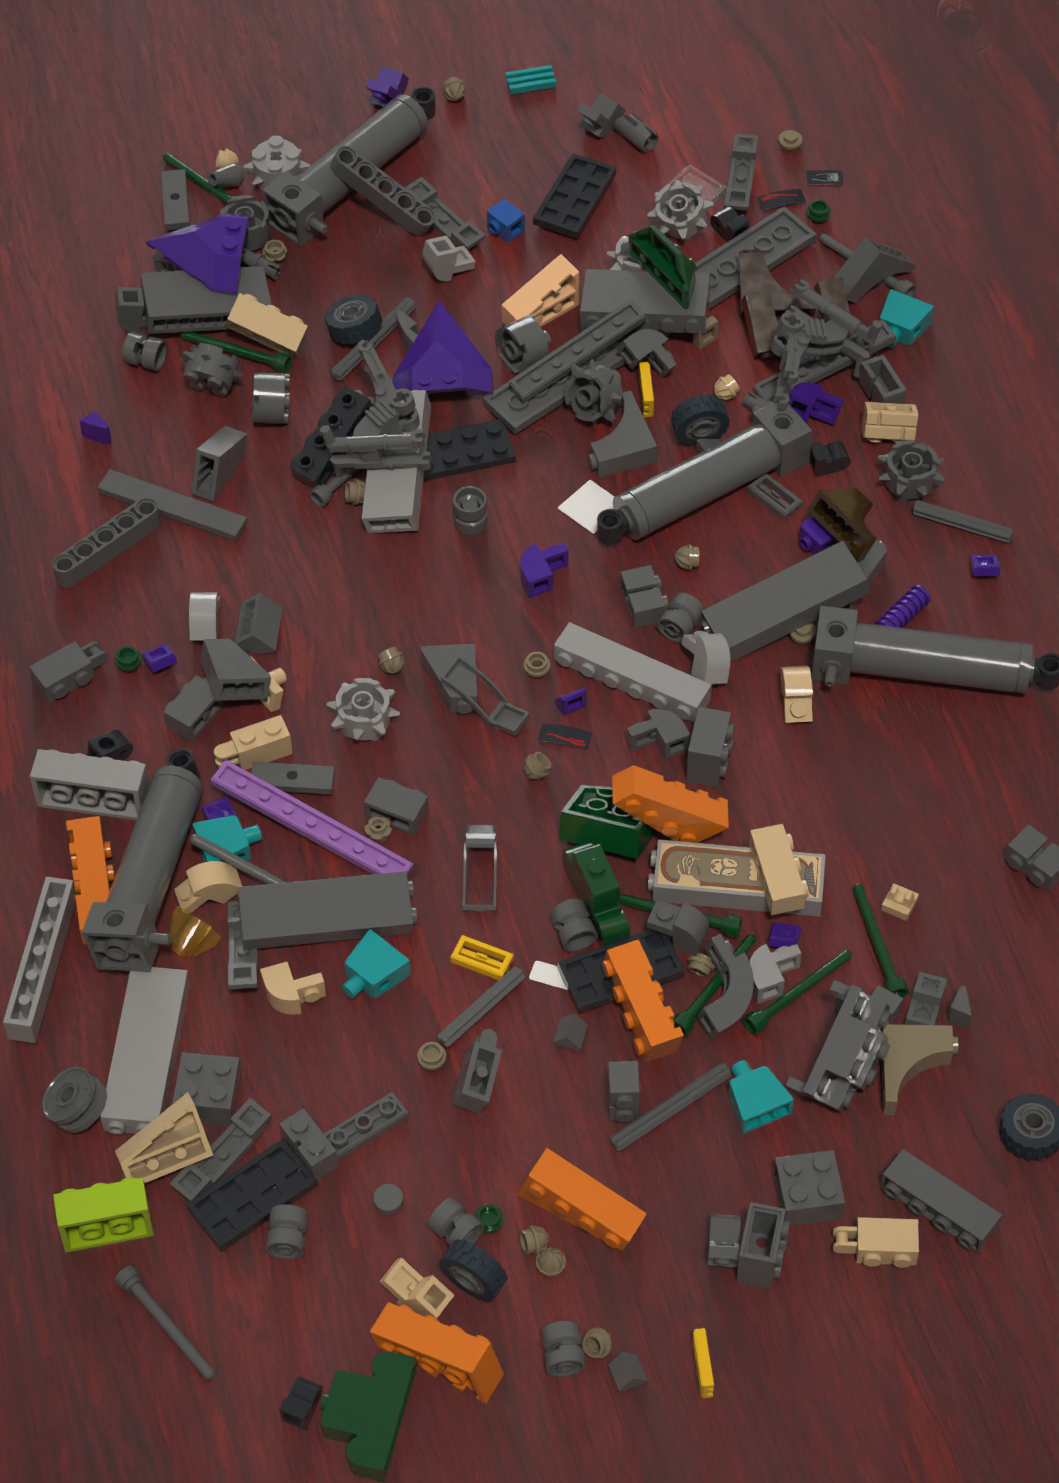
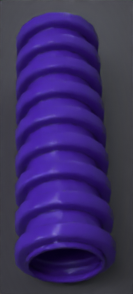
M913 585L874 625L904 628L931 601L928 591L920 585Z

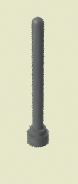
M822 234L819 238L821 243L846 259L854 252L827 234ZM893 276L882 280V282L892 287L895 291L913 297L916 292V285L908 280L899 281Z
M345 468L342 477L335 476L326 485H317L309 492L311 501L320 508H323L331 501L332 492L359 469Z
M193 834L190 837L191 844L265 884L287 883L198 834Z
M128 1265L123 1268L115 1277V1282L123 1291L132 1292L205 1379L211 1380L214 1378V1369L143 1287L140 1272L134 1265Z

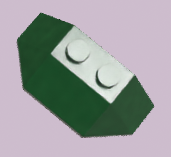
M655 225L628 235L629 254L685 310L688 309L696 284L695 272L697 267L695 262L688 258L681 248L674 244Z

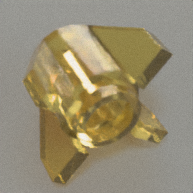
M178 905L171 914L170 935L171 943L173 944L171 950L183 958L187 954L193 957L216 946L222 936L212 930L210 925L190 915L189 912Z

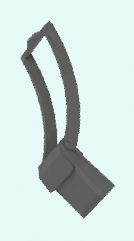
M460 655L452 663L448 664L446 671L440 677L442 682L468 701L485 722L497 731L501 729L516 736L530 718L529 712L509 703L504 694L485 674ZM459 661L483 679L501 699V702L489 717L471 697L446 678Z
M467 825L466 840L464 842L462 910H496L497 845L495 825ZM467 848H494L493 905L465 904Z

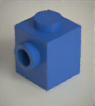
M503 199L498 204L491 206L487 211V228L492 234L499 236L509 243L525 231V214L506 199Z

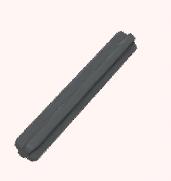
M916 500L913 506L914 515L1009 543L1013 536V529L951 509L921 500Z
M516 966L510 969L437 1035L439 1043L446 1048L455 1043L525 980L523 971Z

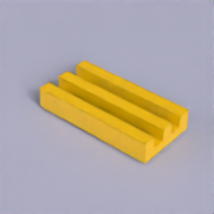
M640 362L639 384L643 417H652L654 414V397L650 364L648 362Z
M462 935L450 959L451 963L499 980L505 975V972H508L509 965L514 960V954ZM463 946H466L479 952H472L470 950L464 949ZM487 955L503 960V963L488 958Z
M705 1328L694 1329L692 1344L700 1396L702 1399L712 1398L714 1382Z

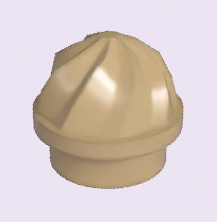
M226 148L224 151L218 150L216 169L230 163L239 164L238 157L234 152Z
M727 374L725 377H719L715 383V395L724 400L735 398L737 396L736 393L740 391V387L733 377Z

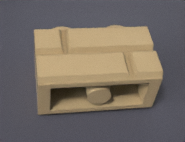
M864 402L861 424L863 438H867L870 442H881L882 439H887L895 443L915 440L918 421L916 405Z

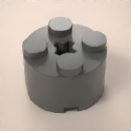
M248 195L237 196L227 201L228 205L224 209L223 207L221 208L220 215L225 213L251 215L248 238L245 237L244 248L250 251L265 248V244L271 235L267 205L262 200L260 203L255 200V197Z
M529 314L497 329L495 344L496 347H501L502 354L499 356L503 364L509 371L516 374L523 372L549 354L548 345L551 344V337L547 331L541 329L535 318Z
M253 373V423L288 424L289 409L284 408H289L290 393L285 389L289 388V373Z

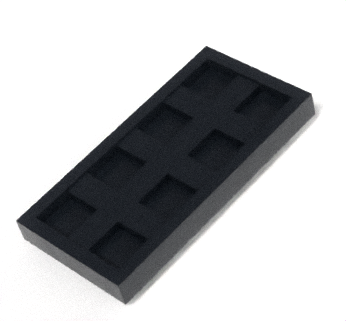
M572 153L534 215L533 224L578 239L614 179L617 167Z
M496 419L429 433L426 452H430L432 461H430L431 469L424 470L423 482L515 463L516 456L505 422L502 419Z
M650 929L559 961V972L578 1012L582 1013L616 1001L612 991V987H614L612 978L605 975L602 967L606 950L639 939L653 969V976L650 977L652 981L657 980L661 985L683 977L685 970L667 934Z
M281 1139L188 1202L186 1207L220 1252H222L267 1221L270 1216V1210L273 1207L292 1204L318 1186V1182L285 1140Z

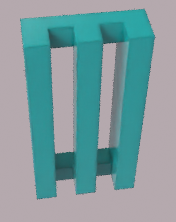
M551 65L505 72L510 95L556 87V79L554 78Z

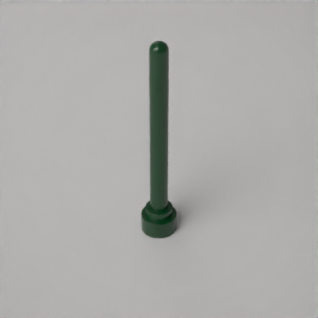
M170 153L163 155V160L176 170L185 169L188 178L227 205V201L237 197L231 196L218 186H211L207 178Z
M191 331L180 333V337L183 340L220 347L224 352L269 364L279 373H288L292 365V356L281 352L271 355Z
M855 884L853 886V893L886 977L884 988L905 998L909 994L905 980L896 974L864 887L861 884Z
M620 893V905L651 912L656 902ZM703 913L709 922V926L720 928L721 932L726 933V936L738 938L742 926V916L731 914L730 916L725 915L723 918Z
M748 934L734 951L733 955L735 958L743 953H748L756 943V936ZM719 971L686 1011L675 1014L673 1018L674 1029L680 1027L684 1034L683 1038H686L694 1029V1018L723 984Z
M843 950L762 1011H750L742 1018L745 1028L754 1036L760 1034L766 1029L770 1018L849 961L852 957L851 951Z

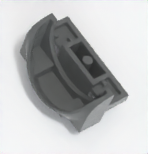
M834 980L830 990L845 997L842 1007L807 1083L789 1077L786 1086L807 1098L842 1113L845 1107L849 1108L855 1097L854 1091L857 1089L865 1091L867 1085L871 1087L874 1084L878 1074V1070L875 1069L879 1059L884 1060L890 1048V1044L887 1043L889 1038L886 1034L882 1033L881 1028L885 1029L892 1013L889 1012L890 1007L886 1002L867 995L863 989L855 985L849 987ZM856 1014L861 1016L862 1021L855 1018ZM830 1073L839 1078L831 1081V1079L827 1077Z

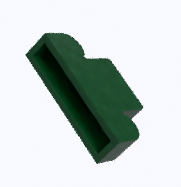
M588 841L564 849L563 866L578 899L585 903L589 912L588 919L593 922L598 933L597 941L600 947L630 937L628 920L624 911L620 908V886L601 845L593 846Z
M391 1351L381 1352L374 1357L371 1366L372 1377L337 1370L330 1392L324 1393L320 1410L324 1411L321 1418L322 1435L327 1439L348 1443L346 1455L350 1471L356 1476L384 1483L417 1372L416 1357Z

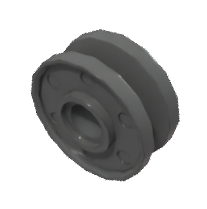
M78 1066L68 1068L59 1073L47 1087L42 1101L43 1113L47 1119L56 1123L62 1130L69 1133L81 1132L90 1127L103 1111L107 1099L106 1087L101 1080L93 1077L86 1069Z

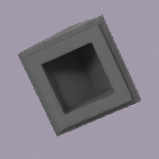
M575 1013L560 1018L553 1045L581 1051L588 1025Z
M621 1352L608 1364L619 1393L647 1383V1378L636 1354Z

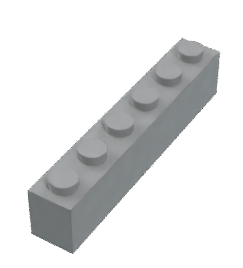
M568 623L554 644V661L560 665L575 669L586 677H593L602 681L611 688L620 689L633 698L647 701L658 709L671 711L683 720L695 723L698 707L706 708L711 700V684L573 623Z
M53 877L45 878L3 1021L9 1040L36 1043L76 905L75 895L77 894L73 880Z

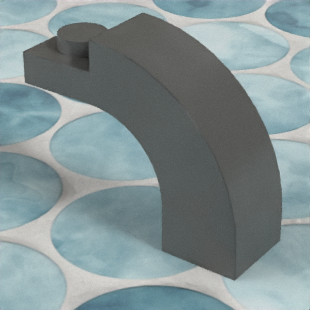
M721 934L711 938L704 948L721 974L723 980L722 996L719 1000L704 1007L697 1015L711 1040L727 1032L744 1014L751 1001L754 985L752 968L746 954L743 953L735 958L732 945L728 940H724Z

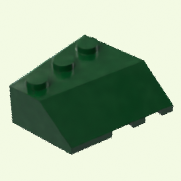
M581 785L561 811L560 840L568 841L574 845L590 841L593 846L600 844L603 851L620 854L626 858L638 859L657 832L654 828L613 804V787Z

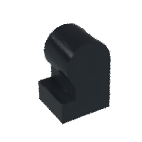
M728 206L710 218L713 229L726 242L737 237L735 236L736 231L740 235L749 229V219L743 214L738 216L736 211Z
M834 441L824 446H821L820 442L811 444L810 465L815 477L842 471L850 465L851 460L843 442Z
M112 730L88 741L87 756L110 757L114 760L123 761L132 753L133 745L121 731Z
M299 1376L294 1382L287 1399L284 1398L279 1408L281 1421L306 1431L320 1401L323 1386Z

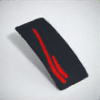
M801 189L781 190L758 197L763 211L786 204L806 203Z
M542 724L538 741L560 743L588 750L592 733L569 726Z

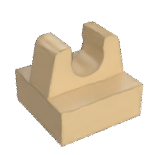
M893 883L882 904L881 910L907 921L918 901L919 894Z

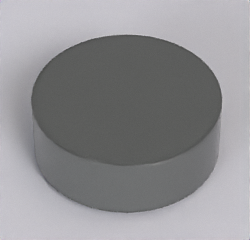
M384 1184L378 1187L373 1196L376 1210L384 1215H393L400 1211L403 1206V1193L401 1189L393 1184Z

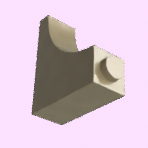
M888 1024L885 1029L882 1028V1033L886 1034L889 1038L887 1043L890 1044L885 1059L881 1060L883 1115H895L898 1096L906 1083L915 1075L932 1067L951 1065L953 1054H958V1037H953L952 1026Z

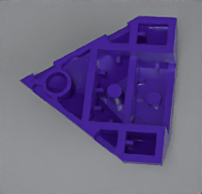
M225 213L146 241V245L153 250L156 248L162 252L164 258L192 278L196 277L201 280L210 291L237 295L241 276V257L245 237L248 238L251 215Z
M439 300L393 375V385L395 390L401 388L410 391L426 390L427 394L465 390L468 396L493 394L492 368Z

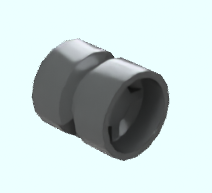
M131 331L123 345L122 360L125 363L136 366L142 363V366L146 369L159 371L166 359L167 342L164 339L153 336L148 339L146 334Z
M466 486L456 491L453 496L454 525L456 529L466 535H475L482 532L487 526V497L484 491L474 486Z
M678 593L668 606V610H665L658 620L657 628L670 641L682 643L683 634H691L694 627L703 617L701 611L704 610V607L692 595Z
M581 899L563 901L555 906L550 913L555 929L559 932L561 943L568 952L584 950L595 943L598 938L593 922L588 919L589 912Z
M453 1197L444 1200L431 1214L427 1223L428 1228L440 1238L446 1237L445 1241L449 1246L457 1239L475 1244L484 1229V1224L472 1213L466 1214V1208Z
M284 1204L277 1205L270 1210L268 1224L270 1230L267 1233L265 1250L269 1255L286 1260L298 1259L303 1256L306 1239L302 1235L307 1231L309 1217L305 1209Z
M558 1321L542 1328L543 1349L547 1351L544 1354L547 1374L554 1377H568L582 1372L586 1365L584 1351L580 1347L582 1344L580 1325L573 1321Z

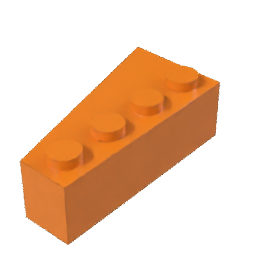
M634 765L612 776L613 804L674 841L698 843L729 828L727 799L722 797L717 798V800L709 798L708 792L700 789L695 793L685 789L684 783L678 781L665 782L662 775Z
M100 816L66 821L70 839L69 849L73 866V881L77 894L75 896L79 928L83 944H86L82 935V930L92 903L106 902L111 889L110 881H114L115 878L113 864L108 865L107 858L112 857L111 843L104 840Z
M639 939L606 950L602 967L605 975L612 978L614 987H612L613 995L617 1003H622L625 1011L623 1013V1020L627 1029H632L636 1039H633V1044L638 1056L642 1055L646 1063L677 1052L684 1034L680 1027L674 1029V1013L670 1006L664 1007L662 1003L664 1002V997L659 982L657 980L652 981L650 978L653 976V969Z
M548 1148L545 1149L517 1193L518 1196L603 1240L609 1247L618 1248L621 1251L630 1242L647 1213Z
M388 1302L370 1330V1334L378 1348L384 1351L416 1357L417 1364L426 1373L435 1378L439 1373L444 1375L453 1383L452 1387L464 1392L466 1387L477 1392L476 1399L487 1404L504 1375L492 1348V1343L487 1338L481 1335H476V1337L469 1335L456 1325H450V1327L444 1325L431 1315H419L406 1305L401 1304L397 1306Z

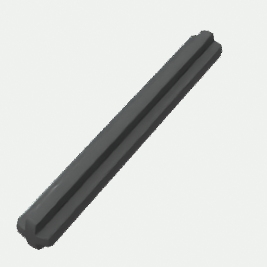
M405 297L382 319V326L378 329V332L369 339H365L366 346L372 343L375 348L397 326V311L401 310L408 316L416 307L415 301L410 297ZM357 345L330 370L332 378L341 381L363 359Z
M724 1062L719 1063L611 1135V1145L616 1151H621L730 1078L731 1070Z

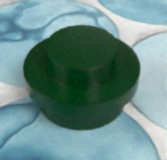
M817 199L808 206L807 216L812 221L824 222L830 218L831 208L826 201Z
M132 646L121 647L115 655V664L122 671H133L140 666L142 661L140 652Z
M492 1204L481 1206L474 1215L484 1224L482 1233L486 1234L497 1232L504 1222L502 1211Z

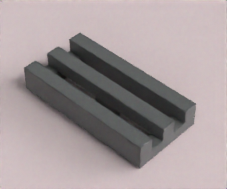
M767 473L748 486L747 492L784 521L788 519L789 514L793 515L796 509H800L803 506L801 499ZM764 482L767 486H769V487H770L771 489H773V490H770L769 488H767V487H766L765 485H763L762 483ZM779 495L786 499L788 502H790L791 505H789L782 498H780Z

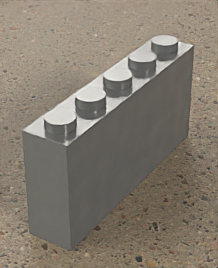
M240 267L241 276L237 295L212 292L205 287V283L196 277L192 278L184 271L141 273L140 288H142L143 311L147 333L230 329L224 325L239 293L243 295L250 294L256 297L259 303L266 306L272 305L264 267Z
M586 269L580 308L581 329H587L632 299L646 316V321L631 331L652 329L658 332L698 333L699 331L700 334H706L710 299V273H695L696 284L690 307L685 310L647 271Z

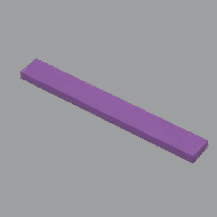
M227 760L223 762L211 778V785L371 874L406 871L408 876L413 869V863Z

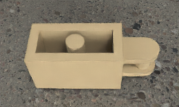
M281 715L230 732L231 741L220 744L214 749L215 762L219 768L227 760L234 765L239 764L243 770L252 768L253 762H270L293 754L291 736Z
M858 1217L856 1227L839 1226L833 1229V1236L836 1237L833 1251L856 1254V1263H863L869 1267L893 1264L900 1268L917 1264L919 1254L918 1219ZM848 1239H856V1242H848Z

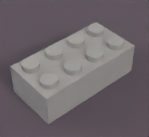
M38 749L30 774L37 807L130 820L137 819L149 787L146 764L134 760L121 761L110 757L86 756L82 753H62L53 749Z

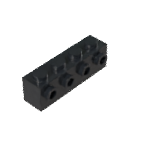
M346 386L334 396L331 407L327 413L320 417L318 426L313 433L307 436L304 447L291 461L289 469L296 480L312 488L317 485L326 484L334 472L330 458L334 455H345L346 452L328 451L320 428L328 425L334 438L353 436L355 427L366 415L365 411H369V408L373 406L370 398Z

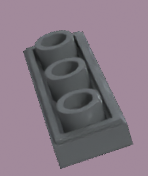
M185 169L161 171L165 229L179 230L190 226Z
M253 762L251 774L283 792L332 795L335 768L334 766Z
M391 1092L324 1133V1135L337 1151V1159L340 1161L409 1118V1114L394 1093Z

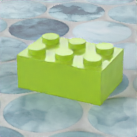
M129 1177L111 1184L97 1183L90 1188L79 1190L66 1189L61 1193L53 1194L58 1229L65 1253L154 1236L150 1206L143 1177L137 1179Z

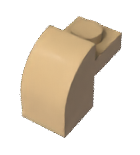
M808 666L780 667L781 694L784 698V722L813 721V692L810 668Z
M209 861L186 871L188 879L174 890L181 911L190 914L208 899L222 904L226 903L237 894L238 887H242L236 867L221 861Z
M288 962L260 969L262 985L267 1000L274 1009L281 1013L290 1015L301 1014L300 1003L315 1002L321 997L326 996L325 984L321 973L293 980Z
M398 1258L380 1280V1283L399 1300L397 1302L399 1306L401 1304L406 1305L422 1316L428 1314L438 1318L454 1297V1294L433 1275L423 1278L403 1258Z

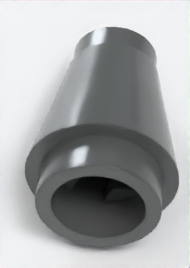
M230 163L208 174V182L213 187H237L244 180L242 167L234 163Z

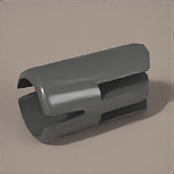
M635 114L625 115L614 122L615 129L641 151H651L656 146L659 139L658 133Z

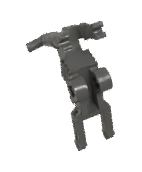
M800 280L799 285L795 284L793 289L794 295L804 299L821 310V313H825L831 318L826 323L824 319H821V321L813 319L793 305L790 310H786L781 316L778 324L779 332L775 334L771 344L772 352L782 357L773 402H779L777 408L779 410L787 408L790 401V387L797 382L799 376L798 368L802 360L808 359V357L819 360L822 355L836 354L841 351L856 360L853 375L859 378L861 362L868 360L870 355L867 350L848 338L847 334L850 332L869 344H875L882 323L874 320L870 328L861 324L862 321L835 305L833 301L827 300L810 289L807 281Z
M361 340L357 345L358 350L366 362L364 370L375 388L377 403L375 407L372 406L369 408V411H365L366 415L355 427L353 436L334 438L328 425L320 428L328 451L359 452L352 453V455L332 456L330 461L333 465L335 476L342 477L344 475V468L394 469L395 467H420L422 470H430V461H432L430 452L394 454V452H391V454H382V449L388 450V448H422L425 446L423 439L426 437L424 430L417 429L420 425V418L415 408L412 392L405 388L395 390L393 382L387 375L373 344L370 343L366 346L365 340ZM403 432H412L411 434H403Z

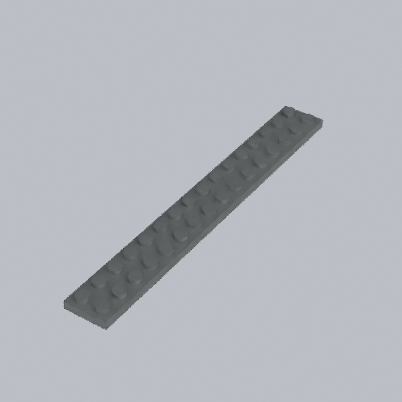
M782 207L695 263L697 267L695 273H710L708 310L739 291L737 264L739 253L750 249L757 250L758 253L764 252L765 262L770 271L815 242L817 233L786 207ZM637 331L628 332L590 359L594 360L595 365L602 364L611 370H616L626 363L617 352L618 347L625 339ZM660 332V333H662L663 335H665V336L667 337V336H669L670 334H672L673 332ZM590 359L578 367L582 369L588 368ZM572 371L525 403L522 402L509 386V382L493 391V394L485 396L483 398V405L498 419H502L505 422V426L514 434H517L566 402L564 387L565 383L571 379Z

